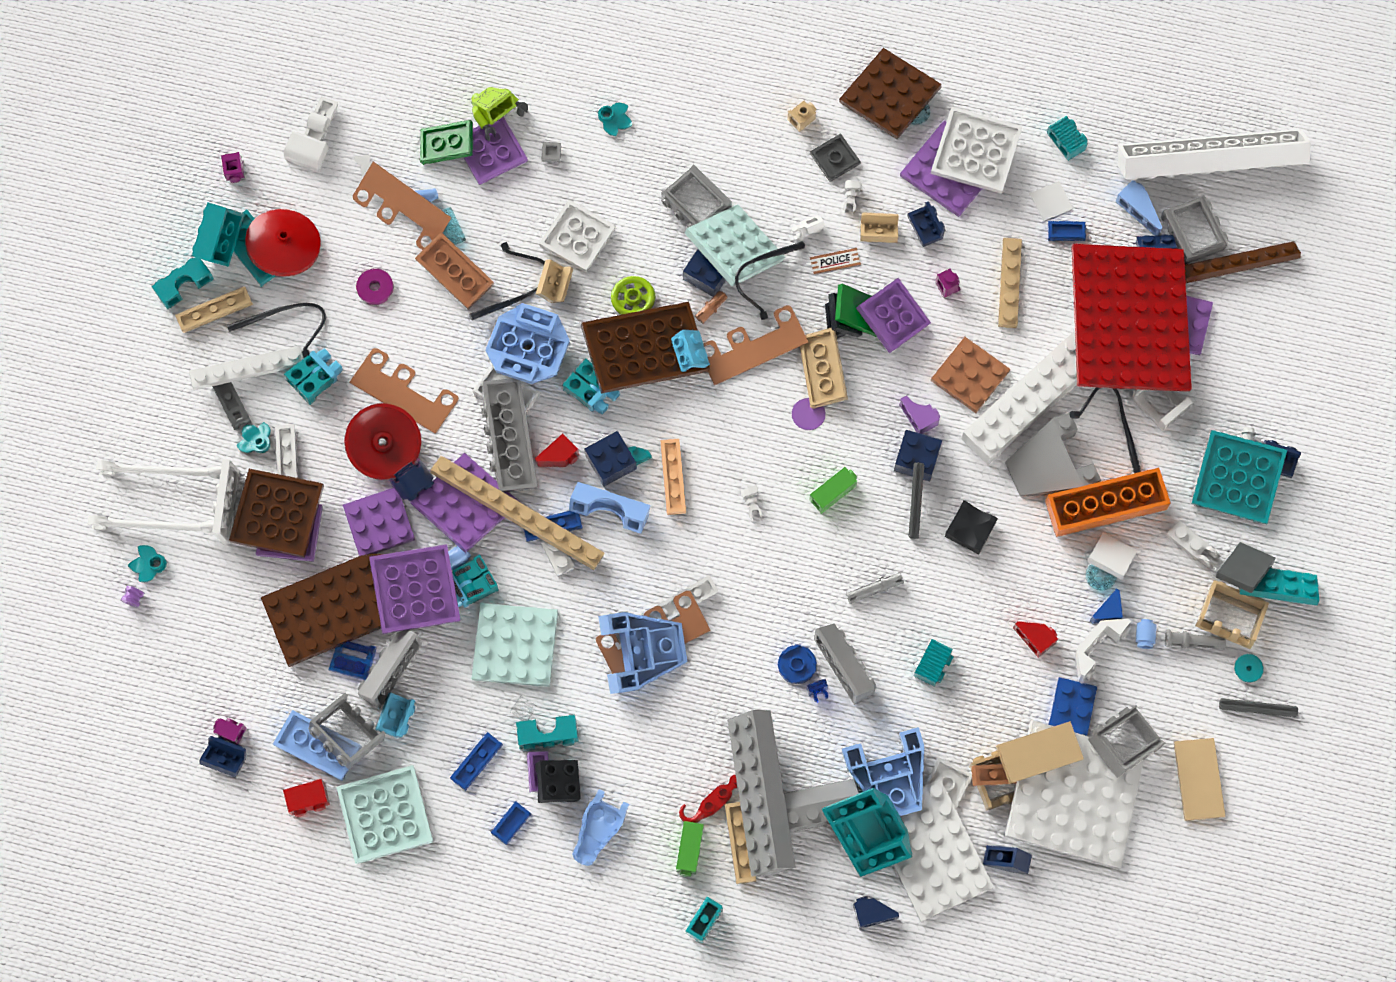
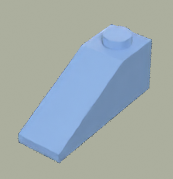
M1132 180L1118 194L1115 202L1153 235H1160L1162 225L1147 191L1142 184Z

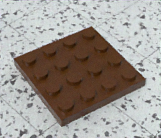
M883 47L839 98V103L895 139H898L942 88V84Z
M249 468L229 542L305 558L324 484Z

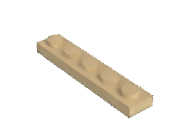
M1003 238L998 327L1017 328L1022 239Z

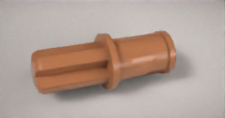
M719 291L709 302L706 301V305L695 315L696 319L704 324L713 313H717V309L727 299V295L723 291Z

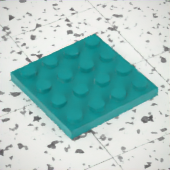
M1211 430L1191 504L1267 525L1287 450Z

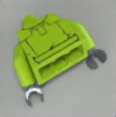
M488 87L480 94L474 93L471 98L473 117L480 128H484L487 141H490L489 133L496 137L495 128L488 126V124L492 125L515 107H517V115L520 117L524 116V111L528 112V104L519 102V99L506 88Z

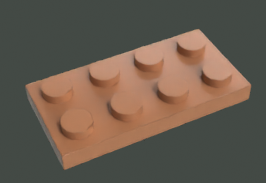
M442 232L415 257V260L468 310L494 285V282Z

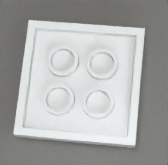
M568 200L539 242V246L587 273L615 231L616 226Z

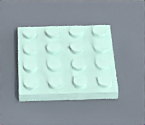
M738 204L687 228L685 231L687 237L732 287L735 286V276L741 265L759 255L778 249ZM779 255L763 259L746 266L739 275V283L783 262L785 256Z
M480 603L471 679L474 681L550 687L558 609Z
M414 765L336 787L355 864L434 842Z

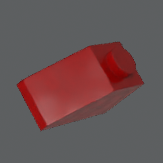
M562 433L535 458V462L538 467H566L578 460L579 450Z
M1017 621L1014 624L1013 629L1038 658L1058 641L1056 631L1046 624Z

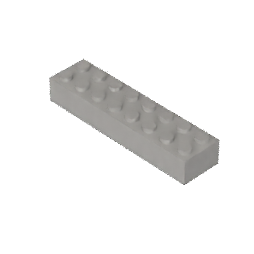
M751 710L728 719V729L751 877L772 876L796 868L771 710Z

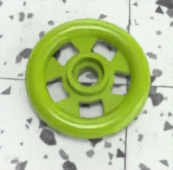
M628 276L619 280L611 292L612 305L620 315L652 309L656 298L655 290L650 282L639 276ZM634 283L635 288L627 290L626 285ZM643 287L647 291V293L644 295H642L641 291L639 290ZM619 293H624V300H618ZM631 296L637 297L635 300L630 299ZM642 300L646 302L643 308L638 306ZM625 305L633 306L632 311L625 309Z

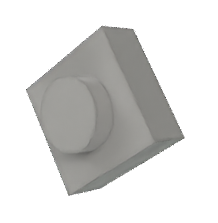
M543 142L542 162L560 163L561 143Z

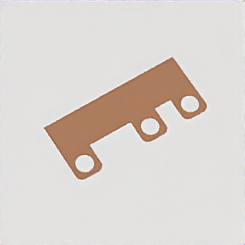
M374 161L353 194V200L362 207L368 206L374 194L382 198L384 202L377 212V217L387 225L392 224L400 211L421 226L423 230L416 240V245L422 250L425 247L421 245V239L424 236H429L431 240H434L441 232L443 233L451 220L449 215ZM360 190H365L368 193V199L365 202H361L358 199L357 195ZM386 207L390 208L393 212L390 219L382 217V210Z
M786 305L775 310L774 317L780 327L779 329L753 341H750L743 327H738L728 332L727 338L733 350L722 355L715 341L710 340L703 343L704 347L711 345L715 349L714 354L708 357L710 363L708 373L714 386L808 343L791 306ZM783 310L791 313V318L786 322L779 319V313ZM735 332L743 333L744 340L741 343H735L732 340V335Z
M373 348L349 383L383 403L396 405L404 409L418 424L436 434L457 403L458 396L447 389H443L433 403L407 387L415 376V370L405 364L398 365L391 377L381 372L380 370L387 362L389 356L380 349ZM373 354H382L383 361L380 364H374L371 361ZM401 369H407L410 372V376L406 380H401L398 377V372ZM445 394L453 397L452 404L448 406L441 403V398Z
M684 591L674 597L673 602L680 616L671 621L682 623L685 644L711 631L690 591ZM682 596H688L691 599L690 607H680L679 599ZM655 606L644 613V616L649 617L651 612L658 611L663 620H668L660 606ZM599 635L596 637V643L612 674L625 672L622 648L618 650L615 645L616 642L619 643L616 635ZM604 636H611L613 638L614 644L611 648L602 646L601 640Z

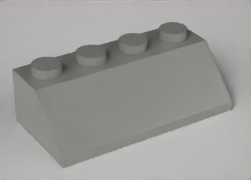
M835 623L817 628L814 634V641L853 704L856 705L873 695L876 684L871 676L868 677L866 675V668L863 662L856 659L854 655L856 652L851 643L847 644L844 637L846 636L842 628H837Z
M412 631L394 632L391 635L390 644L387 648L384 647L379 654V661L371 666L366 681L363 680L357 689V694L360 698L378 709L382 707L388 693L393 690L422 645L418 635Z
M854 779L784 793L790 833L830 825L822 812V808L859 794Z

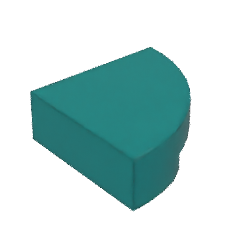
M636 446L628 447L636 461V465L652 458L651 453L646 449Z

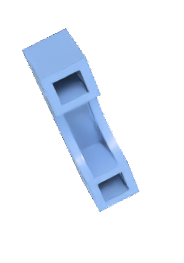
M578 482L570 498L569 511L585 516L597 510L611 511L619 516L624 529L641 534L649 517L650 505Z

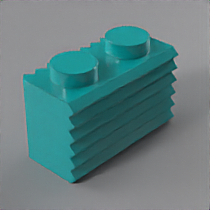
M1068 116L1048 126V136L1068 161L1086 150L1088 145L1087 137L1077 130L1074 120L1069 119Z
M931 639L915 670L914 677L934 687L937 682L941 683L945 676V672H943L945 665L950 666L954 658L951 655L953 649Z
M706 897L685 930V934L699 943H704L703 940H706V936L710 933L712 926L717 922L716 919H719L721 912H723L722 905Z

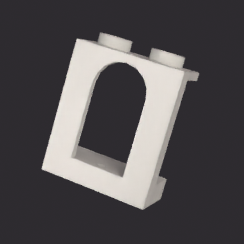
M1133 389L1134 394L1131 398L1162 432L1189 410L1193 404L1189 397L1184 399L1177 391H1162L1176 406L1166 416L1162 417L1145 399L1144 394L1146 390Z

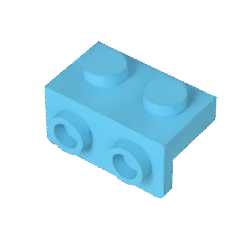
M682 330L671 338L681 371L685 372L691 367L706 368L710 365L699 331Z
M391 692L388 693L375 730L379 732L384 731L387 735L395 738L403 737L409 728V724H407L409 717L415 711V700L406 699Z

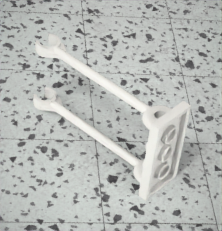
M222 459L221 466H213L209 469L116 465V463L111 461H97L96 470H101V475L111 476L115 475V473L123 472L210 476L219 479V484L216 485L217 501L213 505L214 521L196 524L112 520L99 515H89L87 525H92V529L106 530L107 527L203 531L204 533L214 535L222 544H230L229 537L233 526L240 471L231 460Z

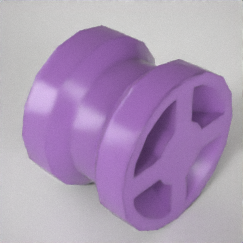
M126 586L125 596H122L121 601L138 608L140 606V598L145 593L135 587Z

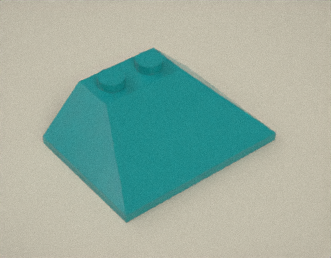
M872 788L822 808V812L860 877L912 858L908 829L888 795Z

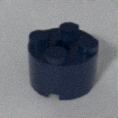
M420 458L416 459L418 463L414 465L412 462L405 465L394 474L396 477L394 480L391 478L389 480L403 500L408 499L409 502L418 497V492L423 488L427 490L434 484L432 481L433 475Z

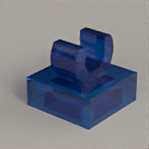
M826 679L807 685V693L809 697L813 695L815 703L819 701L817 698L818 694H823L825 699H828Z

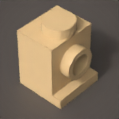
M804 100L788 111L787 120L800 132L816 119V108L811 102L807 104Z

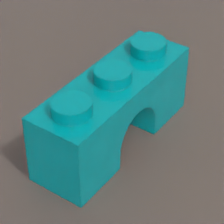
M195 257L190 258L180 268L172 270L165 278L157 280L151 287L166 309L169 310L183 300L179 293V287L183 283L192 282L200 289L214 278L204 262Z
M576 716L555 717L556 727L548 734L541 733L538 730L536 719L516 722L519 748L524 751L535 750V747L543 746L544 749L554 748L556 744H563V746L574 745V742H579Z

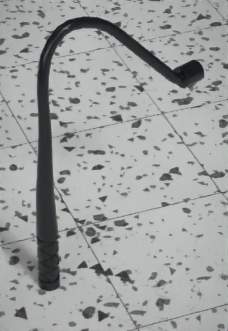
M803 241L759 255L744 263L738 269L735 276L736 288L743 298L761 311L759 313L761 320L768 319L767 311H764L761 306L741 290L739 285L741 271L746 266L757 261L804 249L805 243Z
M507 242L500 245L503 252L545 264V261L538 257L510 251ZM538 287L518 297L470 313L469 317L473 321L515 304L535 293Z
M298 303L278 307L228 324L227 328L231 332L288 309L303 306L315 307L321 311L322 320L303 348L302 355L305 358L310 354L307 348L324 326L326 314L323 307L318 304Z
M1096 387L1092 391L1080 411H1071L1069 414L1070 418H1080L1100 388ZM1111 388L1118 399L1133 472H1141L1120 393L1117 388Z

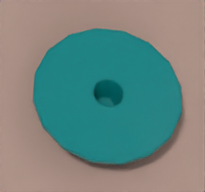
M1244 654L1237 658L1234 670L1239 679L1251 683L1261 678L1264 667L1262 661L1257 656Z

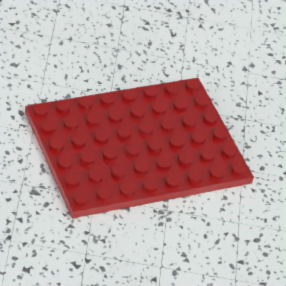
M1073 244L1071 250L1077 387L1190 392L1192 384L1184 249Z

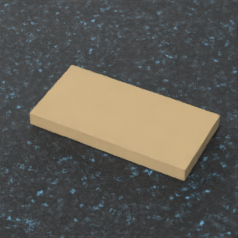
M828 328L805 335L808 343L800 346L810 407L814 409L847 400L848 396L836 331Z
M1070 721L996 745L1009 784L1084 759Z
M1214 738L1174 741L1184 821L1224 818L1225 810Z

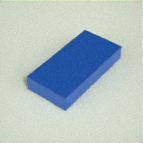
M1048 221V241L1086 240V222Z
M515 801L491 831V834L505 845H508L531 816V813Z

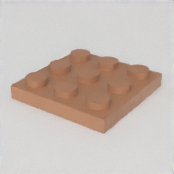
M964 337L933 375L931 382L977 414L1010 372V368Z

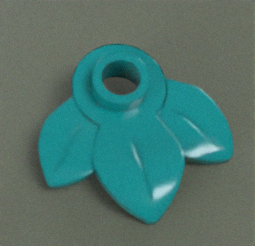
M618 102L611 107L603 106L599 109L598 119L603 123V129L609 135L617 136L619 129L623 130L632 126L631 119L625 114L629 107L627 104Z
M261 423L258 428L251 424L245 425L242 428L241 433L244 439L236 445L240 451L244 453H251L253 451L265 453L269 450L271 429L267 423Z
M140 545L138 546L140 557L128 564V567L133 572L139 574V582H149L157 573L165 570L167 561L164 556L157 554L153 547ZM159 561L160 565L154 567V564Z

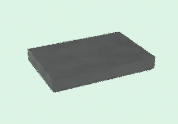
M1240 542L1218 570L1216 578L1252 593L1272 567L1276 557Z

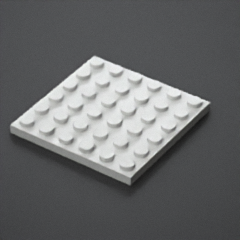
M1032 720L1028 735L1054 726ZM1075 733L1084 759L1017 781L1005 837L1115 869H1121L1144 760H1141L1133 768H1129L1117 778L1088 741L1090 737ZM1112 744L1123 760L1138 752Z

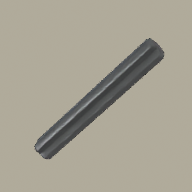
M914 463L908 534L911 539L919 538L924 463Z
M1221 698L1219 701V709L1293 718L1298 716L1297 706Z

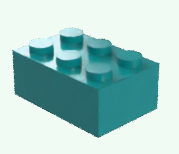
M207 202L203 210L201 225L198 227L196 242L192 247L193 252L191 256L229 267L245 214Z

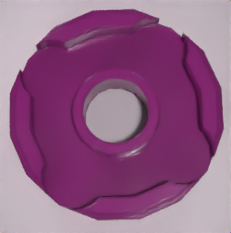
M372 268L366 270L359 276L356 282V290L359 297L370 305L385 303L390 295H392L394 289L391 276L381 269ZM374 283L380 285L376 291L370 289V286Z

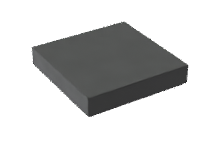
M841 133L810 151V155L829 182L861 164V161Z

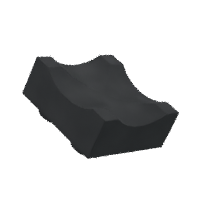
M963 500L945 533V537L979 555L998 518L977 509Z
M540 760L535 764L538 779V803L577 802L581 799L578 760Z

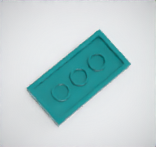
M248 210L242 212L245 215L233 252L262 287L276 276L268 274L255 266L246 252V232L255 218Z
M1270 568L1252 593L1239 588V595L1318 606L1320 600L1317 575L1291 570Z

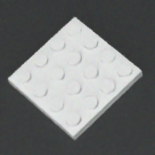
M951 107L931 174L1002 194L1023 126Z

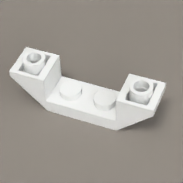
M1130 619L1100 621L1076 650L1075 660L1078 680L1081 684L1086 679L1090 680L1096 672L1094 670L1096 662L1089 657L1095 649L1094 645L1097 642L1101 643L1106 635L1116 642L1121 638L1125 639L1131 631L1129 628L1131 624Z

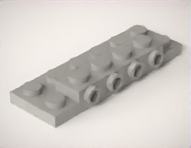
M514 378L483 381L482 389L485 402L484 406H481L482 417H486L487 424H484L485 436L489 435L490 441L487 442V452L492 454L493 460L490 461V471L495 472L498 490L504 493L537 489L521 381Z

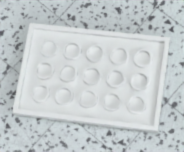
M941 778L923 786L922 810L900 816L908 829L912 858L894 864L895 870L920 922L928 920L994 888Z

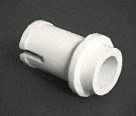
M1244 427L1243 431H1241L1242 438L1254 441L1255 429Z

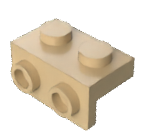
M862 213L860 241L898 243L899 215Z
M551 259L545 260L536 295L550 303L564 302L573 268L562 267Z

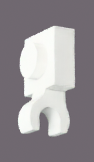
M815 215L802 221L801 225L793 226L791 231L793 233L799 231V234L794 239L801 241L806 233H817L826 226L824 220L820 216Z

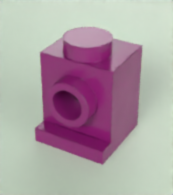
M239 152L221 155L226 181L237 183L241 181V178H245L243 159Z
M951 268L937 274L935 283L943 298L961 291L959 277L956 273L952 272Z
M218 718L214 723L213 733L233 744H239L247 727L242 723L238 725V722L227 718V720Z

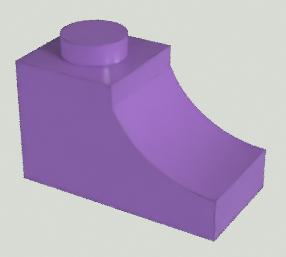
M907 395L900 399L899 406L917 433L924 434L938 426L940 414L936 408H932L930 404H916Z

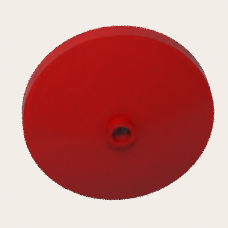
M275 209L262 213L251 222L246 232L245 247L250 260L259 269L271 275L286 277L300 274L308 270L315 263L320 253L321 239L317 227L305 215L293 210Z
M387 403L373 404L360 410L348 424L344 438L345 451L351 464L361 474L378 480L396 478L394 474L410 462L414 465L421 450V433L414 418L404 409ZM385 439L386 444L381 446L379 440Z

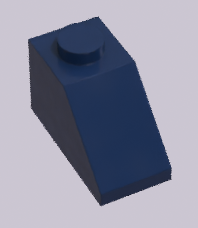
M987 845L983 865L1011 873L1028 874L1032 854L1019 848Z
M868 896L856 899L857 902L853 904L859 929L899 918L897 911L874 898L868 899Z

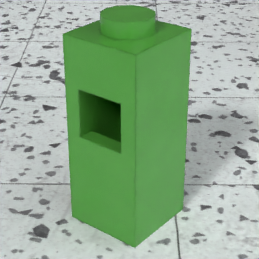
M842 468L810 494V502L821 514L857 486L856 474L851 469Z
M687 821L683 823L676 872H680L679 875L691 877L692 874L696 875L704 824Z

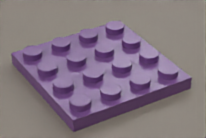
M944 120L901 171L900 177L957 217H960L982 188L931 174L947 123Z
M466 453L453 462L498 489L497 481ZM438 477L433 480L434 484L429 489L420 491L418 497L410 502L411 505L465 553L505 518ZM504 492L505 494L519 501L510 492Z
M447 544L369 557L382 634L460 621Z

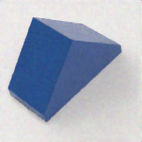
M1116 588L1091 617L1090 622L1092 624L1104 620L1123 618L1119 589Z

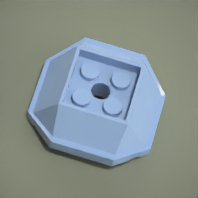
M521 303L516 308L498 317L486 347V353L496 373L534 384L557 376L570 340L558 314ZM526 345L533 346L530 350L523 349Z

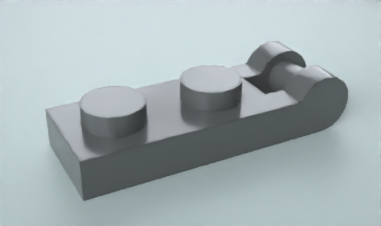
M232 382L212 386L234 431L245 423L246 425L251 423ZM241 413L242 417L235 420L234 415Z

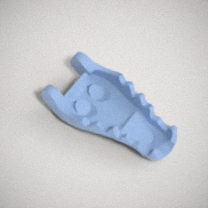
M601 789L598 790L596 796L584 812L578 843L572 853L573 858L578 863L586 866L593 864L599 852L620 830L630 805L623 802L621 808L618 809L602 801L605 792Z

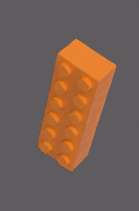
M1160 468L1049 494L1045 500L1056 537L1165 511L1171 504Z

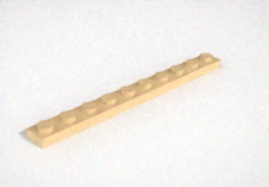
M440 456L431 468V474L590 569L595 570L604 557L605 553L445 457Z

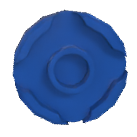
M793 645L787 647L780 654L778 670L779 674L791 684L806 683L816 672V658L810 649L801 645Z

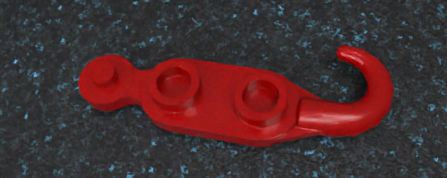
M736 774L730 777L728 784L717 786L700 803L697 813L693 817L688 818L684 815L686 805L683 804L679 810L680 819L683 822L698 823L702 819L717 813L731 799L732 790L737 788Z

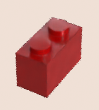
M322 779L283 790L288 813L291 816L301 817L306 815L307 811H322L326 809V806L330 805L325 782Z

